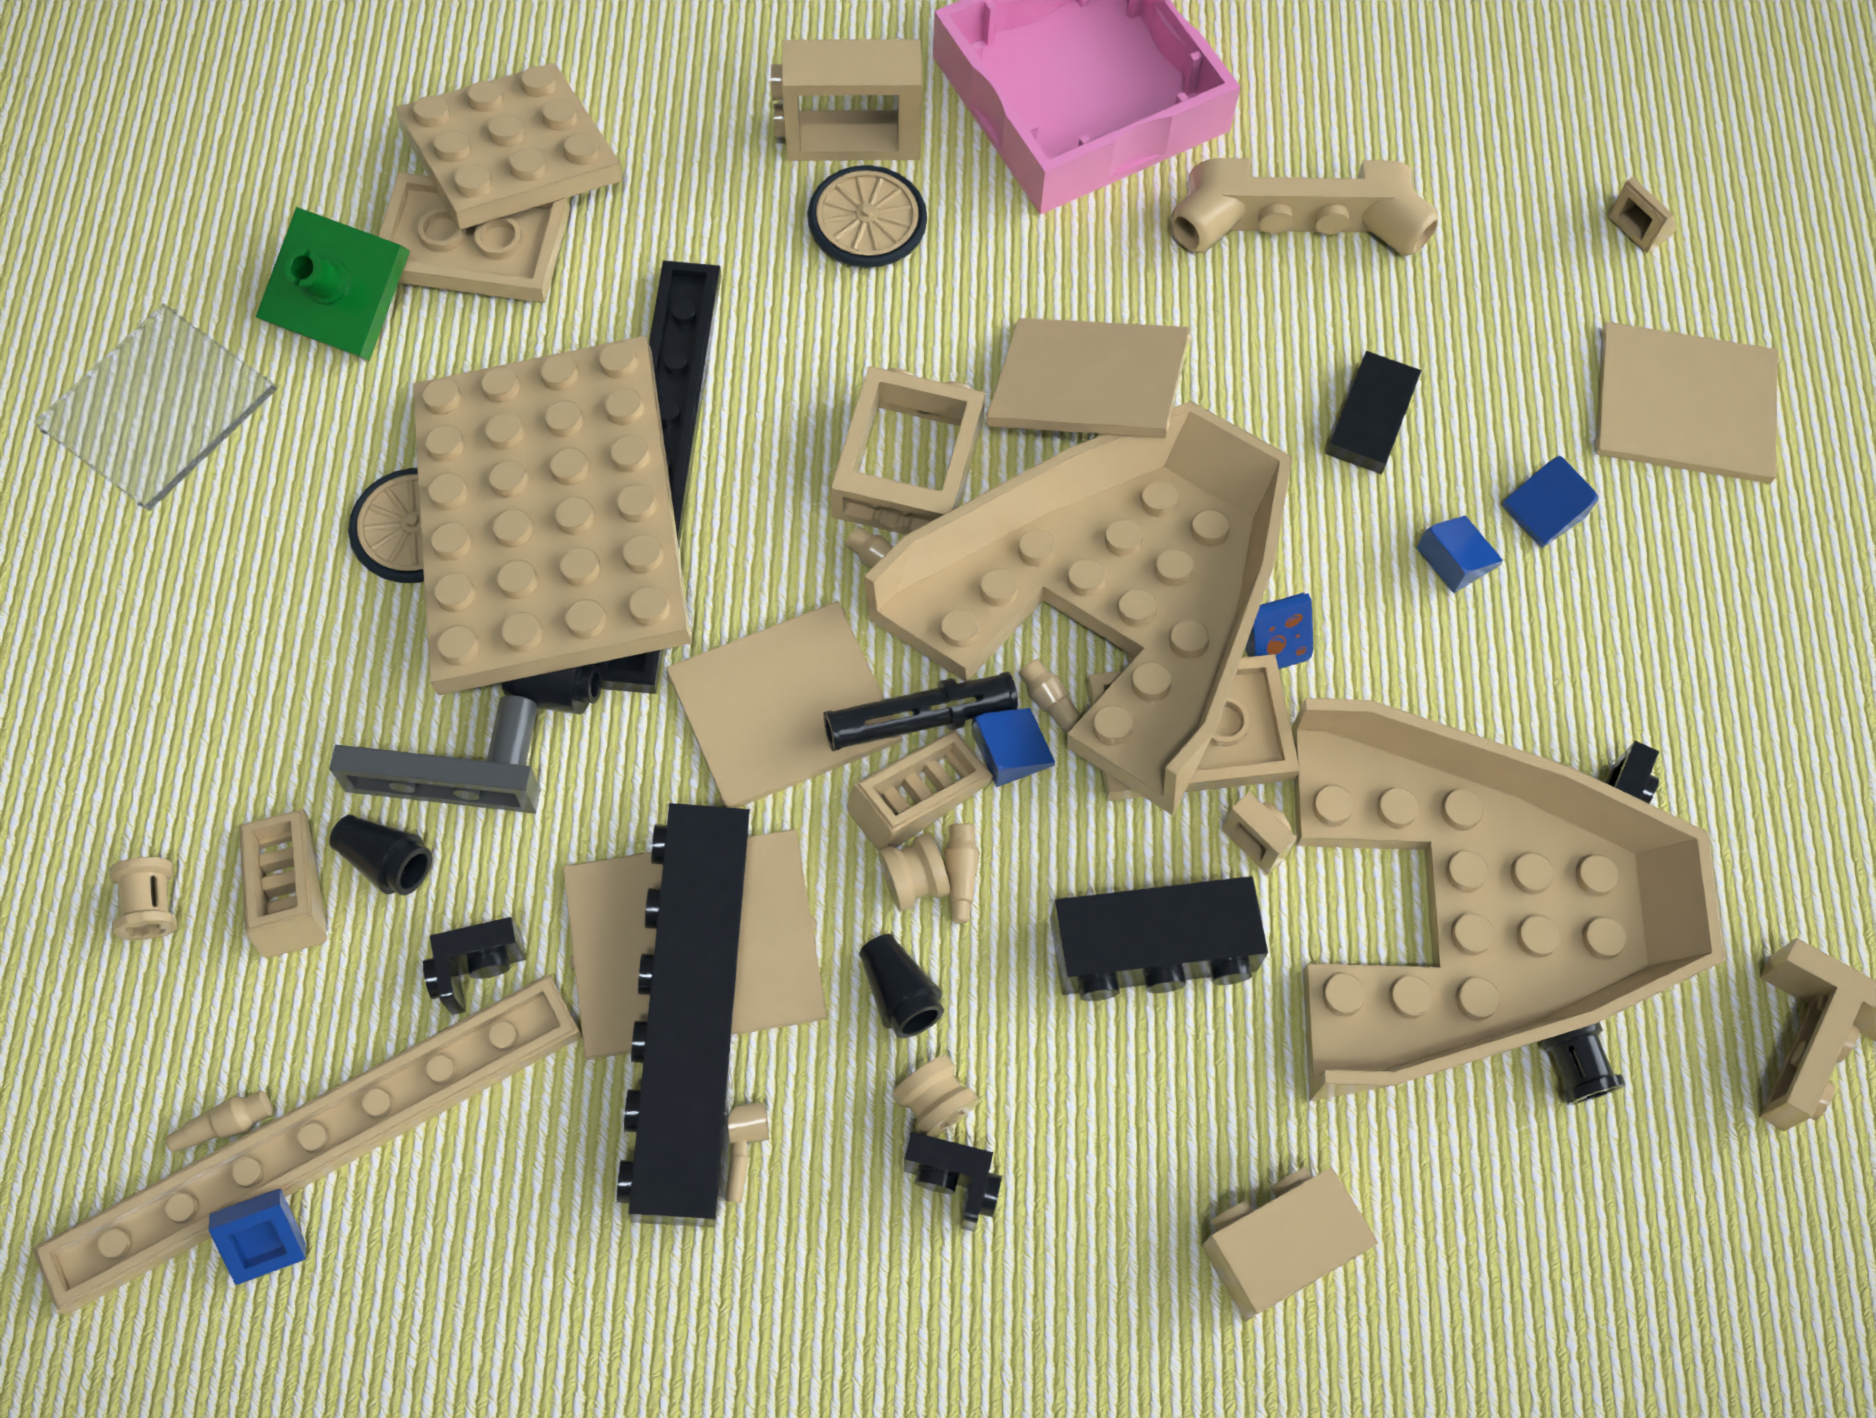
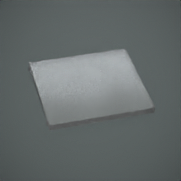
M163 303L41 414L34 423L41 433L53 438L132 498L139 507H144L150 511L270 397L277 388L269 377L263 376L179 315L175 309Z

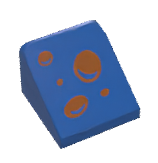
M1303 592L1260 605L1245 647L1248 657L1275 654L1278 669L1308 661L1312 657L1314 649L1312 600L1309 593L1304 594Z

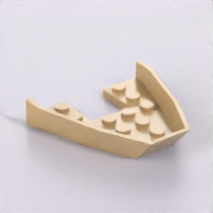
M1192 401L1173 407L1170 419L1171 426L1166 438L1104 434L1070 447L905 535L864 576L870 621L965 682L978 671L1043 601L1136 657L1067 733V748L1172 816L1217 728L1275 565L1292 463V456Z
M1305 698L1291 727L1300 772L1296 780H1294L1297 846L1425 850L1433 967L1308 963L1303 970L1309 1101L1395 1086L1596 1024L1726 960L1709 832L1571 766L1372 700Z

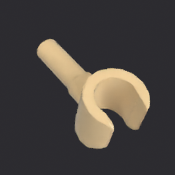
M763 1103L739 1105L729 1114L728 1129L731 1143V1161L725 1201L742 1203L749 1158L748 1143L769 1140L767 1110Z

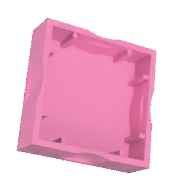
M960 0L934 11V60L1040 215L1225 134L1231 129L1240 85L1199 30L1183 18L1171 0Z

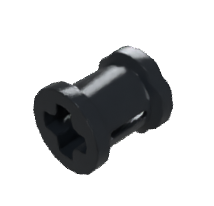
M1600 1022L1541 1040L1544 1050L1553 1052L1568 1090L1563 1096L1568 1106L1605 1096L1626 1086L1623 1076L1621 1074H1614L1598 1037L1603 1031Z

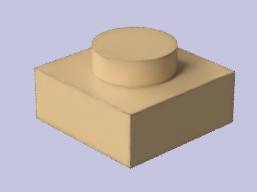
M1250 791L1231 808L1222 827V831L1267 875L1285 860L1297 839L1291 832L1290 823L1285 815L1271 803H1261Z

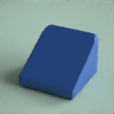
M1559 455L1544 465L1504 500L1502 506L1543 548L1584 520L1598 501V495L1575 469Z
M1466 515L1437 523L1426 529L1417 546L1418 551L1453 593L1497 568L1504 561Z
M1031 708L990 712L973 717L972 735L988 770L993 775L992 779L996 788L1055 766V760Z

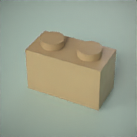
M1303 1167L1270 1187L1276 1199L1254 1211L1248 1200H1245L1211 1220L1217 1232L1212 1234L1201 1246L1245 1322L1355 1259L1379 1243L1333 1167L1312 1177L1307 1167Z

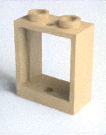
M921 39L782 40V64H771L772 100H783V103H774L775 138L786 139L787 161L920 160L922 110ZM897 95V110L800 111L799 96Z
M868 366L831 485L832 518L907 535L959 507L983 425L986 392L974 390L960 382L949 381L943 383L917 377L899 368L886 370ZM877 408L960 426L942 491L858 472Z

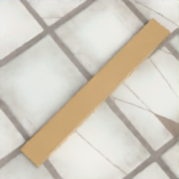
M548 974L32 1248L57 1312L69 1315L211 1238L208 1230L210 1213L281 1188L284 1197H287L580 1039L582 1035L551 975Z

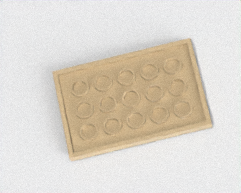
M647 336L413 383L430 683L437 695L692 643L652 351Z

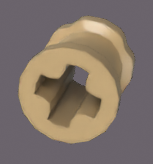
M138 857L119 861L109 868L110 880L112 883L117 884L119 917L112 922L113 934L117 935L120 939L147 940L167 936L177 929L176 917L169 913L167 881L174 876L171 861L158 857Z

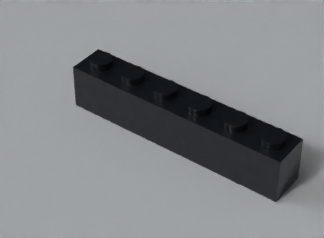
M669 803L667 825H654L651 864L663 865L661 889L648 888L645 928L657 929L654 954H641L638 994L650 995L648 1021L635 1020L631 1048V1062L643 1063L641 1090L628 1089L624 1116V1132H636L634 1160L620 1161L617 1184V1203L629 1204L628 1214L631 1223L715 1228L750 809Z

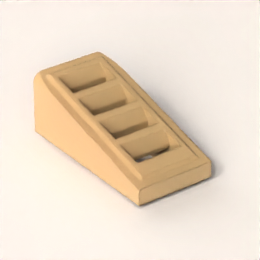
M953 730L855 783L847 804V810L877 850L888 846L898 847L991 783L993 775L958 732ZM945 758L961 779L954 782L938 761ZM923 772L939 792L933 794L919 777V774ZM903 787L915 803L914 806L910 807L897 791L898 788Z
M301 809L239 825L245 934L262 957L270 958L325 943L327 941L324 907L309 819L305 810ZM292 841V847L261 855V848ZM294 866L293 870L266 877L264 875L265 873ZM296 892L295 896L272 902L268 901L269 898Z

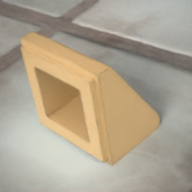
M1631 177L1628 179L1608 217L1639 247L1648 253L1673 235L1676 230L1674 216L1635 178Z

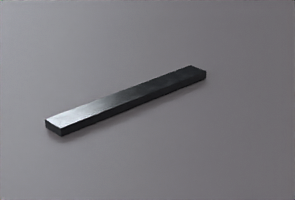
M663 260L649 345L652 351L678 547L680 548L722 276L720 265ZM664 649L594 663V665L600 666L602 670V689L657 694Z

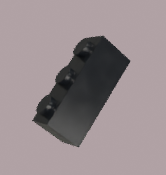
M1253 876L1055 899L1050 917L1062 995L1079 993L1080 999L1083 1001H1100L1113 998L1120 994L1119 988L1143 985L1146 986V991L1149 993L1171 992L1185 987L1186 980L1211 977L1212 983L1215 985L1241 983L1252 978V972L1258 971L1268 954Z

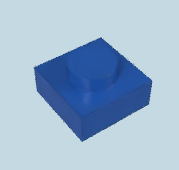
M281 1188L210 1213L208 1230L235 1286L306 1260V1242Z

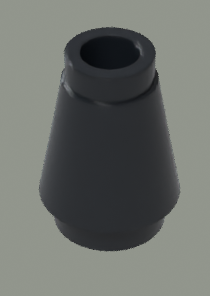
M352 814L341 818L334 826L330 835V847L339 852L344 859L384 894L396 892L400 895H408L422 884L430 870L432 853L424 846L423 840L419 835L358 818Z
M892 934L880 935L870 940L861 948L859 957L864 964V970L880 1019L885 1028L893 1029L899 1038H909L929 1029L942 1017L944 1013V1008L940 1003L942 991L906 950L898 944Z

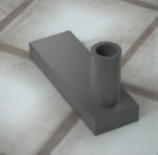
M503 696L499 699L486 761L335 744L329 769L347 793L536 814L541 789L531 766H526L538 705L534 701L520 696Z

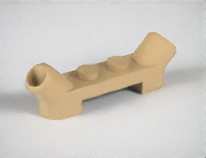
M1249 158L1208 159L1192 168L1189 174L1190 195L1175 206L1171 214L1172 230L1176 240L1186 249L1196 253L1206 252L1229 231H1264L1272 234L1295 231L1321 232L1323 234H1337L1340 232L1374 233L1401 255L1408 256L1414 255L1425 246L1435 232L1439 220L1438 210L1415 193L1414 176L1410 166L1392 160H1363L1357 178L1251 177Z

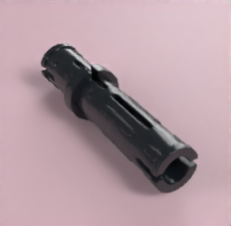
M1006 671L996 676L956 683L954 679L950 678L939 681L938 688L894 698H886L833 712L832 710L825 711L823 713V720L829 746L832 751H837L843 747L894 738L944 725L949 730L963 728L966 720L973 719V717L981 714L1016 710L1018 708V696L1011 674ZM974 697L976 700L975 702L935 711L929 709L930 706ZM907 711L913 713L912 716L872 725L865 724V721Z

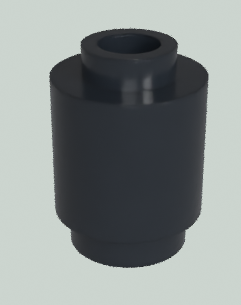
M589 664L502 682V690L505 696H520L534 701L538 705V709L580 715L585 712L589 703L594 704L597 702L602 689L603 674L600 666Z

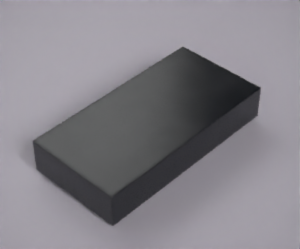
M1366 351L1326 454L1382 474L1422 370Z

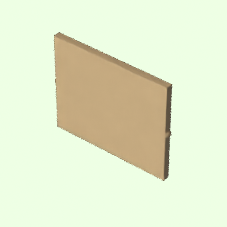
M796 829L750 836L747 840L731 1036L827 1020L813 934L817 922L813 916H810ZM652 852L563 866L573 955L570 957V966L575 969L586 1060L631 1053L635 1020L648 1021L650 995L638 994L641 954H654L657 929L645 928L646 900L648 888L661 889L663 865L651 864Z

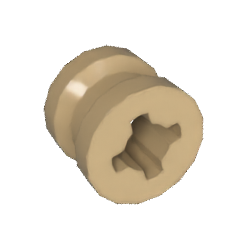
M930 833L915 837L911 846L902 849L888 846L878 850L881 868L898 911L901 912L913 908L918 898L927 895L937 899L950 895V885L946 869L937 845Z
M944 1054L929 1061L904 1079L892 1092V1096L898 1105L910 1108L917 1118L916 1131L919 1134L936 1137L960 1121L979 1103L980 1099L972 1088L962 1087L954 1076L956 1065L948 1055Z

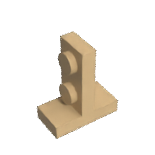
M1798 938L1769 957L1760 979L1809 1005L1759 1116L1783 1131L1810 1118L1817 1120L1825 1112L1835 1092V1085L1828 1082L1836 1062H1842L1850 1054L1858 1040L1859 1033L1876 1042V980Z

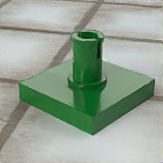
M296 207L256 318L370 361L410 250L400 244Z

